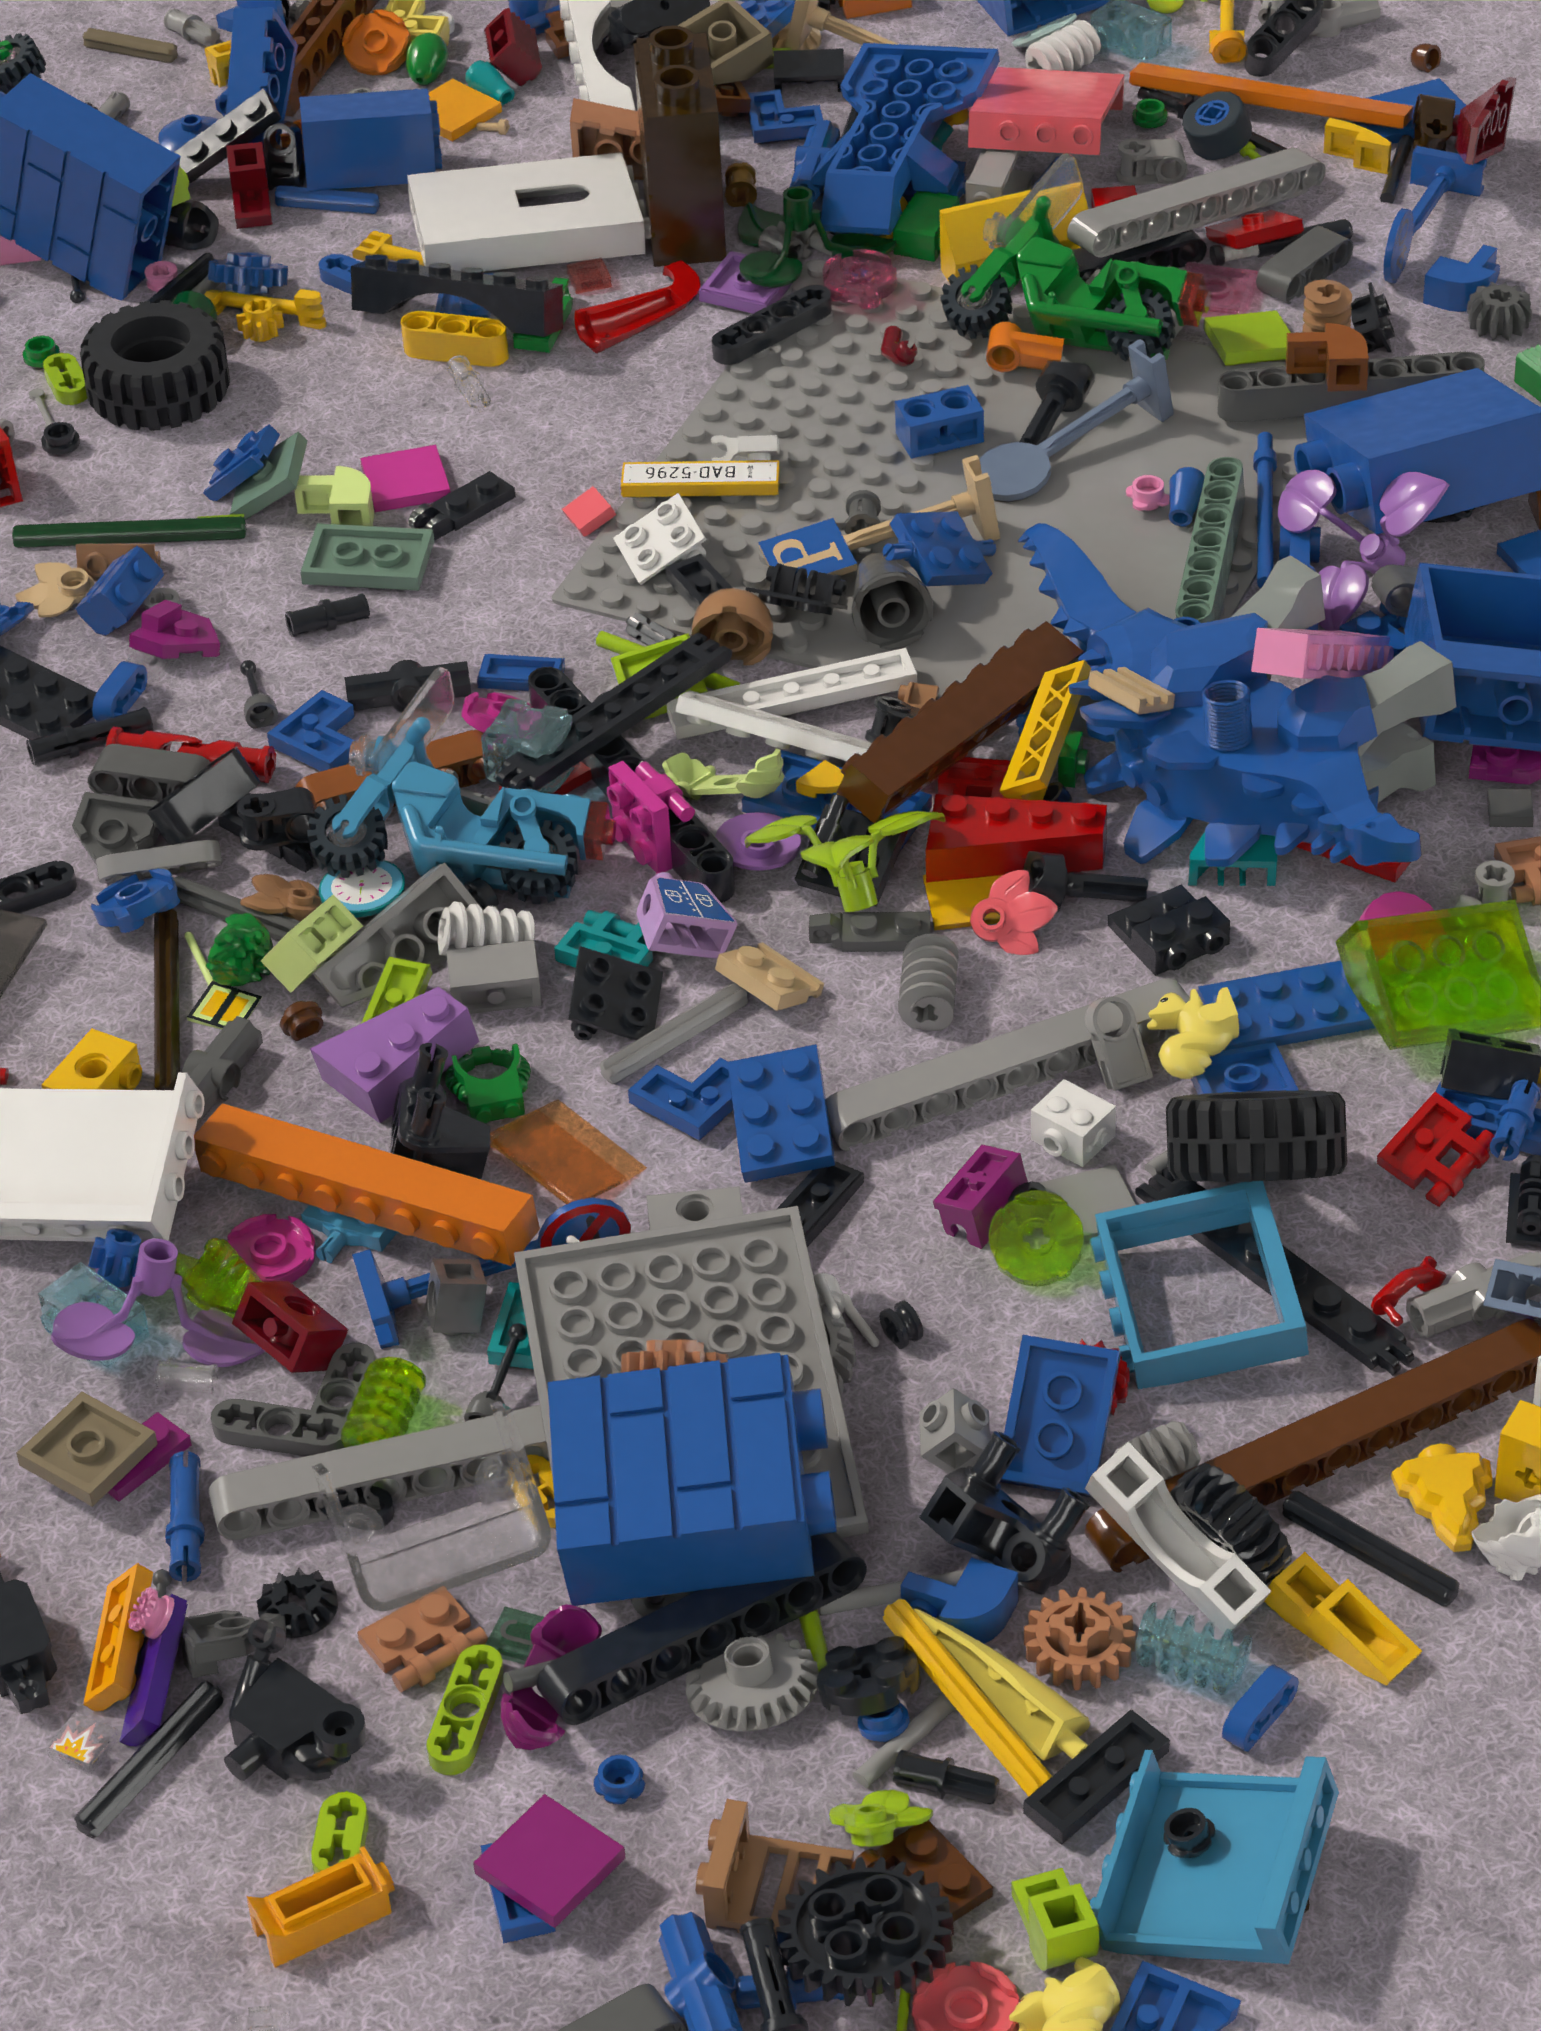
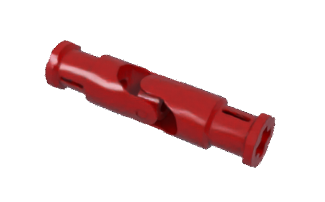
M112 727L106 741V746L121 744L170 751L173 741L183 742L177 752L200 755L210 762L237 747L263 783H269L276 768L275 749L273 746L267 745L263 749L242 747L240 742L227 740L203 744V740L192 736L146 731L144 734L124 732L121 727Z

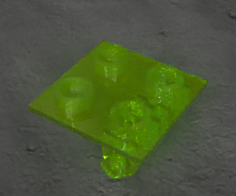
M211 1238L204 1246L205 1252L200 1259L178 1253L174 1274L182 1277V1284L188 1290L186 1297L189 1301L205 1311H209L212 1307L234 1318L248 1282H263L225 1239Z

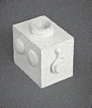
M1065 1079L1031 1109V1140L1042 1145L1044 1150L1055 1157L1062 1156L1081 1167L1085 1166L1116 1136V1106Z

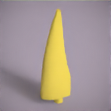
M914 1609L1029 1749L1039 1758L1046 1761L1063 1751L1073 1759L1088 1746L1079 1737L1090 1727L1089 1718L1057 1692L984 1643L919 1609Z

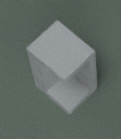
M534 940L446 950L451 996L466 1006L470 1014L542 1006Z

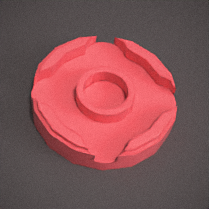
M970 1961V1966H956V1962L946 1964L945 1968H936L933 1970L934 1981L932 1983L921 1981L916 1988L917 1993L913 1996L912 2020L916 2031L1019 2030V2023L1009 2020V2015L1015 2010L1019 2002L1016 1986L1002 1971L983 1962Z

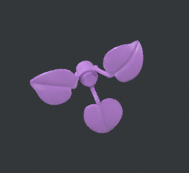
M1307 470L1297 474L1288 482L1281 494L1278 505V518L1281 525L1291 533H1303L1310 530L1317 523L1321 514L1360 542L1361 558L1365 561L1345 560L1340 568L1327 566L1318 573L1321 575L1325 620L1319 622L1321 627L1325 630L1339 631V626L1345 624L1358 609L1365 598L1369 586V578L1365 570L1375 574L1381 567L1386 565H1404L1406 554L1398 546L1399 539L1396 537L1409 534L1425 520L1450 486L1447 482L1419 472H1407L1396 477L1387 486L1380 500V509L1385 514L1380 520V525L1385 535L1369 534L1366 537L1325 508L1334 499L1337 491L1334 481L1326 473L1319 470Z
M159 1238L148 1239L141 1243L135 1277L132 1278V1283L127 1287H113L102 1283L97 1278L98 1268H96L95 1277L103 1289L115 1295H127L121 1310L116 1315L107 1307L93 1302L71 1304L57 1314L50 1339L58 1348L78 1358L103 1361L119 1357L127 1352L134 1343V1331L122 1322L127 1319L136 1297H140L143 1294L152 1297L161 1296L171 1288L173 1289L181 1325L189 1330L183 1336L182 1345L192 1358L212 1367H229L246 1362L265 1352L231 1324L234 1318L231 1314L218 1310H202L195 1315L194 1321L190 1319L181 1288L182 1277L174 1274L178 1250L171 1242Z

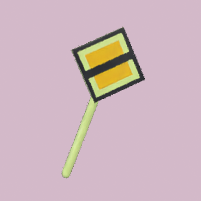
M187 931L184 937L208 984L207 989L187 1016V1020L223 1029L227 1022L233 1021L236 1016L248 1019L262 996L222 985L213 980L206 967L207 962L192 932Z

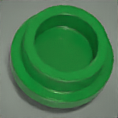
M1157 99L1139 101L1132 112V121L1137 126L1143 128H1157L1164 125L1168 120V112L1164 108L1163 102Z
M36 336L30 338L25 343V349L22 353L23 360L31 367L40 368L43 367V362L47 357L60 353V349L51 337Z

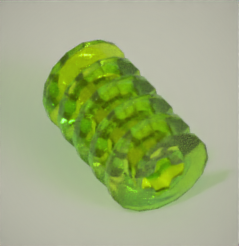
M396 1357L378 1358L369 1364L364 1373V1378L359 1385L358 1393L353 1400V1406L347 1415V1420L341 1429V1441L345 1448L406 1434L410 1426L409 1421L415 1414V1406L420 1401L421 1392L427 1383L425 1374L418 1366L410 1361Z

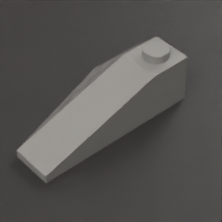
M446 863L431 868L400 894L312 974L341 1007L373 995L388 957L430 964V966L446 961L447 953L446 955H439L438 927L444 908H449L453 902H462L466 910L470 904L478 903ZM450 944L448 950L455 949V945Z

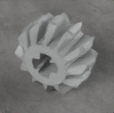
M1171 1421L1129 1441L1164 1480L1197 1466L1201 1460L1197 1450L1198 1444L1193 1434L1189 1433L1183 1422ZM1125 1444L1121 1445V1447H1119L1118 1449H1116L1115 1453H1116L1120 1448H1122Z

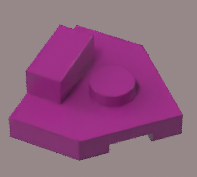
M164 600L142 612L141 628L129 634V647L162 659L179 658V653H195L198 651H202V657L220 656V642L211 620L182 610V605L168 600Z
M1473 744L1468 779L1530 785L1541 779V751Z

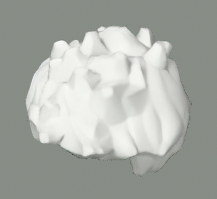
M1541 1494L1525 1498L1517 1503L1504 1499L1501 1503L1495 1504L1494 1516L1490 1518L1489 1522L1481 1523L1472 1531V1537L1481 1553L1486 1556L1492 1566L1496 1567V1571L1510 1576V1580H1522L1525 1573L1535 1575L1541 1566Z

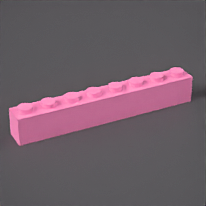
M1257 628L1251 672L1302 679H1321V677L1326 675L1341 678L1360 677L1383 668L1393 659L1394 649L1392 646H1389L1390 637L1332 630Z

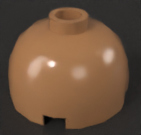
M721 589L709 594L697 607L691 635L693 636L699 632L707 636L708 640L712 639L718 642L720 647L725 646L731 649L732 657L730 660H743V665H754L762 661L770 652L773 637V620L766 604L757 595L741 589Z

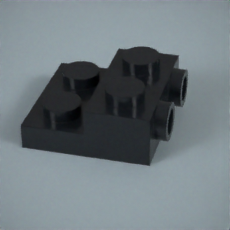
M1182 884L1108 915V926L1155 976L1168 970H1179L1187 962L1206 954H1216L1230 944V920L1206 896L1196 900Z

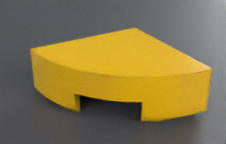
M824 760L796 780V792L811 798H817V794L837 793L844 777L841 773L842 769Z

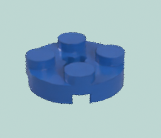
M166 869L149 870L152 878L139 881L137 875L133 874L102 890L96 896L99 905L91 904V909L98 924L103 927L118 926L121 933H127L140 928L145 923L143 918L155 912H164L177 906L180 903V899L177 895L178 888L171 872Z

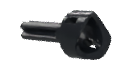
M189 199L171 207L166 237L175 247L191 250L205 248L212 245L218 234L219 221L208 206L200 201ZM202 226H205V227L203 228V231H204L205 233L200 232Z
M1047 361L1035 384L1036 392L1042 402L1019 442L1031 443L1033 445L1040 444L1047 439L1062 411L1074 412L1081 408L1095 382L1094 374L1087 364Z
M1035 851L1027 853L1023 870L1029 872L1030 884L1032 886L1030 892H1036L1048 897L1057 905V912L1061 908L1065 895L1076 898L1084 897L1140 902L1147 899L1148 880L1146 878L1077 871L1067 872L1063 854Z

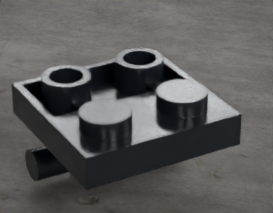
M833 795L830 804L825 805L814 831L821 843L837 842L850 836L871 835L872 833H869L868 827L874 823L862 813L846 809L849 803L847 798L841 795ZM908 831L886 836L877 845L876 869L878 877L873 878L872 881L878 903ZM809 840V842H808L809 845H808L807 848H810V847L813 846L812 842ZM869 846L849 858V863L863 861L864 867L867 868ZM802 859L795 875L798 886L840 897L839 889L834 887L832 877L827 868Z

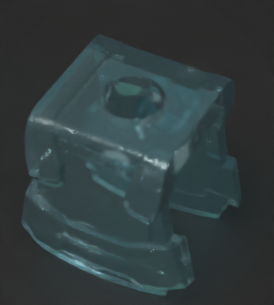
M507 699L492 725L486 729L481 737L486 778L496 782V777L502 770L504 761L518 751L536 759L544 754H552L563 743L571 729L573 719L572 715L568 714V709L547 705L543 709H535L527 705V701ZM573 767L537 791L554 793L567 780Z

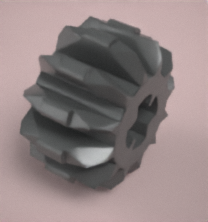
M1490 282L1488 287L1478 286L1476 292L1470 295V301H1468L1467 305L1470 329H1477L1478 337L1489 333L1492 340L1496 339L1497 335H1502L1508 341L1511 334L1522 336L1523 330L1529 328V322H1531L1532 318L1529 293L1521 291V286L1510 287L1506 282L1502 285Z

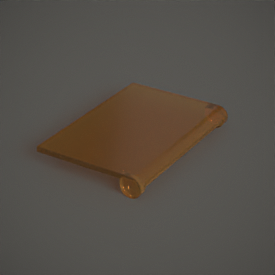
M558 1099L490 1133L491 1148L497 1149L565 1204L575 1200L595 1198L630 1180L647 1168Z

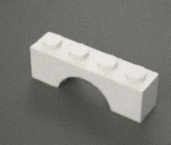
M1129 1442L1091 1475L1085 1487L1089 1494L1226 1636L1251 1615L1270 1594L1271 1590L1235 1553L1228 1552L1216 1545L1188 1519L1169 1493L1164 1478Z

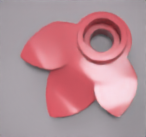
M1017 870L1001 876L993 883L989 898L980 901L972 910L970 922L974 933L980 939L988 942H997L1007 953L1030 955L1039 952V945L1034 932L1050 922L1057 913L1058 907L1048 897L1036 892H1028L1030 888L1029 872ZM995 912L1000 915V920L996 925L991 926L984 922V918L988 913Z

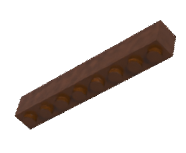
M1047 621L1033 631L1029 628L1024 630L1016 639L1014 645L1009 648L1002 646L988 664L983 665L979 663L968 674L966 680L961 683L957 680L954 681L937 701L933 698L929 699L915 717L911 719L909 716H906L897 724L889 736L886 737L882 734L877 737L867 752L862 755L859 753L852 755L841 770L844 777L837 793L847 798L850 804L873 823L880 821L1017 719L1019 714L1025 713L1032 707L1044 673L1078 662L1079 656L1084 651Z

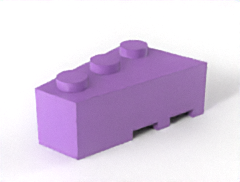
M436 987L310 1048L322 1080L378 1123H381L393 1114L400 1083L413 1077L420 1045L432 1043L430 1051L431 1060L433 1059L436 1044L448 1051V1057L443 1068L444 1072L452 1065L451 1055H456L458 1060L480 1041L468 1008L440 987Z

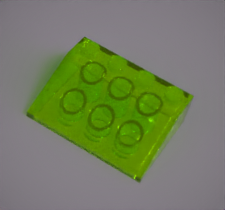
M1516 900L1356 921L1335 941L1347 983L1389 1050L1446 1042L1449 1028L1489 1036L1541 1028V981Z

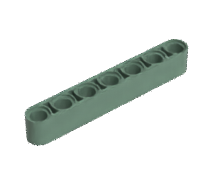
M1220 457L1211 461L1207 466L1176 603V618L1192 617L1200 623L1220 620L1245 504L1243 465L1239 459L1234 457Z

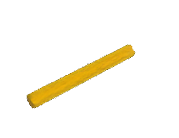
M898 1599L894 1603L889 1604L884 1609L883 1621L895 1636L902 1637L905 1640L906 1647L916 1654L919 1665L1028 1796L1034 1793L1052 1777L1049 1771L906 1600Z

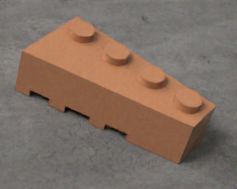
M573 98L570 116L573 157L622 152L626 166L632 165L634 180H643L638 111Z

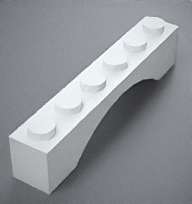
M559 0L562 20H567L564 21L566 41L569 42L571 63H578L574 64V76L576 85H582L578 86L579 99L636 111L631 88L610 75L596 57V50L603 38L609 33L610 22L608 16L611 14L610 0Z

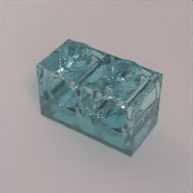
M1110 0L1091 14V25L1100 38L1101 48L1112 50L1130 59L1149 63L1171 46L1172 18L1125 0Z

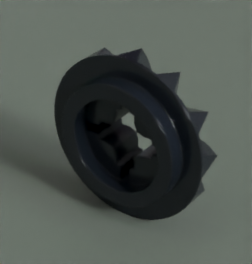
M298 1567L295 1575L287 1577L278 1572L276 1581L273 1584H263L262 1596L257 1600L259 1618L261 1619V1615L265 1613L281 1614L285 1618L286 1637L289 1638L305 1637L317 1633L325 1628L337 1613L338 1596L333 1581L324 1580L319 1570L308 1575ZM292 1592L298 1598L305 1599V1611L295 1602L289 1603V1593Z

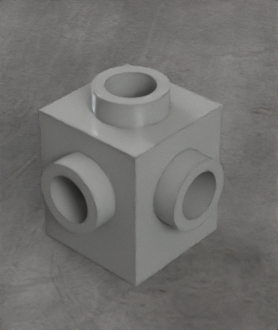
M952 1388L937 1400L928 1403L919 1412L920 1456L948 1474L961 1467L967 1468L968 1466L973 1467L990 1441L988 1409L979 1401L972 1400L960 1391Z

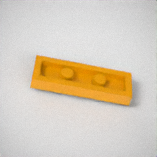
M136 1563L107 1585L83 1705L93 1711H104L118 1700L123 1701L132 1692L136 1683L134 1670L137 1655L144 1642V1634H142V1629L137 1632L130 1629L128 1621L131 1618L130 1613L137 1611L133 1608L134 1604L140 1605L137 1602V1598L141 1597V1593L146 1588L151 1587L154 1573L139 1563Z

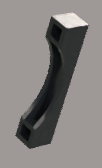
M368 255L365 257V261L351 266L352 310L386 314L405 306L418 295L427 293L450 294L465 298L482 306L497 317L513 333L545 337L563 329V284L548 283L547 277L531 276L527 277L526 280L518 279L513 272H496L493 275L483 274V269L476 267L463 268L461 271L451 270V265L446 263L421 266L419 265V260L401 259L397 262L388 261L385 255Z

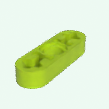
M483 1644L470 1646L463 1650L457 1658L426 1742L429 1764L432 1769L440 1774H460L466 1771L475 1759L503 1682L502 1656L492 1646ZM480 1664H486L488 1668L481 1671L478 1679L479 1687L473 1685L472 1670H477ZM464 1703H472L480 1708L474 1716L469 1718H459L452 1714L455 1707ZM452 1732L457 1733L459 1749H454L451 1755H443L442 1750L450 1748L453 1740Z

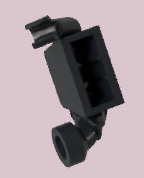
M257 1619L248 1630V1639L256 1647L254 1655L247 1656L229 1711L233 1740L237 1747L224 1757L225 1765L241 1781H245L262 1765L284 1780L289 1778L310 1781L328 1779L333 1774L332 1770L347 1763L351 1755L364 1745L367 1739L365 1717L359 1708L352 1704L343 1703L279 1657L273 1662L269 1661L270 1654L278 1653L286 1645V1634L283 1629L275 1626L271 1632V1637L264 1643V1636L268 1631V1622Z

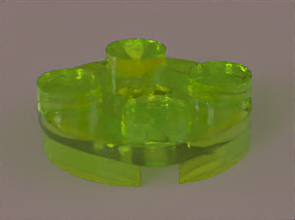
M1027 1191L1015 1196L1013 1201L1007 1203L1003 1209L1001 1206L995 1213L989 1228V1244L991 1254L1001 1273L1023 1285L1046 1286L1056 1281H1062L1071 1275L1073 1268L1079 1263L1083 1253L1084 1231L1078 1215L1059 1195L1047 1191ZM1034 1228H1041L1044 1237L1050 1238L1048 1244H1042L1040 1249H1032L1030 1243L1023 1242L1024 1235H1032Z

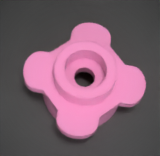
M1140 476L1126 489V496L1132 498L1133 508L1136 510L1152 511L1159 506L1163 507L1170 504V495L1164 493V482L1157 476Z

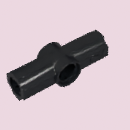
M402 660L395 663L387 672L344 677L347 701L353 704L354 711L393 706L401 713L405 712L406 709L418 708L419 711L426 707L428 701L467 697L472 694L467 661L423 667L416 661Z

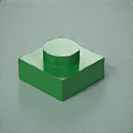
M1068 730L1058 757V782H1061L1064 787L1075 788L1078 775L1085 774L1088 770L1090 752L1089 749H1083V731Z

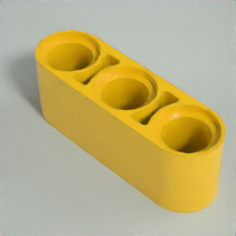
M428 311L409 312L401 318L403 348L405 354L411 358L487 367L498 366L508 360L507 330L500 320Z

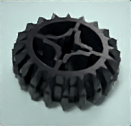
M1206 1463L1198 1465L1190 1472H1186L1177 1481L1178 1484L1170 1491L1172 1498L1179 1508L1206 1537L1222 1549L1235 1553L1265 1585L1276 1578L1292 1561L1291 1546L1288 1544L1287 1536L1280 1531V1525L1272 1519L1269 1511L1258 1502L1257 1497H1253L1244 1485L1236 1482L1231 1474H1225L1221 1468Z

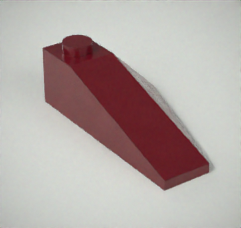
M1508 77L1501 80L1462 108L1460 115H1455L1451 135L1456 137L1454 147L1465 164L1473 165L1503 151L1517 78Z

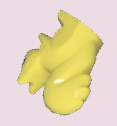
M1228 987L1219 990L1215 1003L1206 1005L1201 1001L1196 989L1190 991V999L1187 1003L1176 993L1170 992L1165 994L1160 999L1157 1007L1148 1013L1149 1017L1152 1018L1147 1024L1149 1030L1177 1029L1180 1033L1169 1037L1161 1046L1158 1054L1163 1068L1173 1077L1191 1079L1203 1074L1205 1068L1212 1063L1210 1057L1222 1052L1233 1039L1239 1036L1238 1013Z
M1081 1956L1075 1961L1074 1974L1067 1977L1063 1982L1056 1978L1047 1977L1044 1980L1045 1990L1033 1991L1023 1996L1017 2003L1015 2010L1009 2015V2020L1019 2023L1018 2031H1102L1103 2024L1119 2011L1120 1995L1118 1989L1105 1967Z

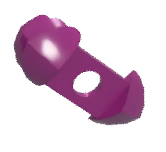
M565 1604L556 1610L550 1611L541 1622L534 1626L531 1632L530 1640L533 1647L524 1667L557 1659L598 1639L602 1634L601 1625L586 1609ZM532 1687L512 1692L511 1695L503 1693L501 1719L506 1736L515 1748L534 1750L547 1747L557 1742L565 1734V1730L555 1723L558 1718L556 1711Z

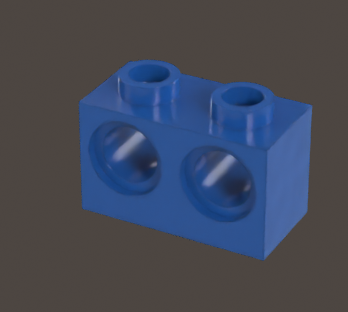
M969 385L895 401L896 434L911 459L983 443L984 410Z

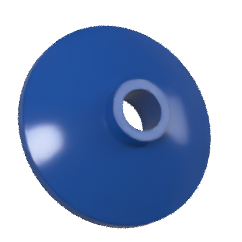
M196 114L186 115L168 123L161 129L158 135L159 143L175 152L219 119Z

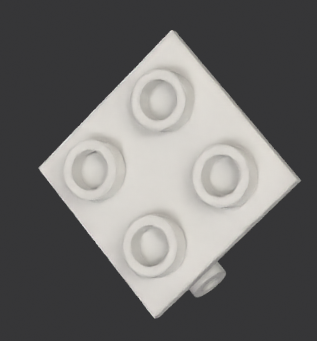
M679 493L658 505L653 511L626 527L624 531L613 538L640 585L680 558L685 560L698 554H702L706 558V551L701 543L707 539Z

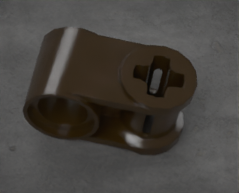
M1424 94L1418 95L1413 114V151L1416 146L1446 151V141L1451 137L1453 131L1455 99Z

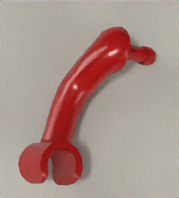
M1426 1256L1420 1266L1401 1271L1374 1296L1371 1303L1372 1311L1375 1315L1387 1314L1394 1326L1402 1325L1403 1317L1394 1309L1399 1299L1415 1286L1424 1292L1441 1287L1447 1277L1446 1273L1435 1269L1437 1266L1436 1260L1431 1256Z

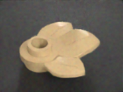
M66 563L35 564V572L40 583L16 593L15 597L18 602L33 603L34 609H38L39 617H55L67 612L74 604L80 603L93 587L94 580L84 569L71 568Z

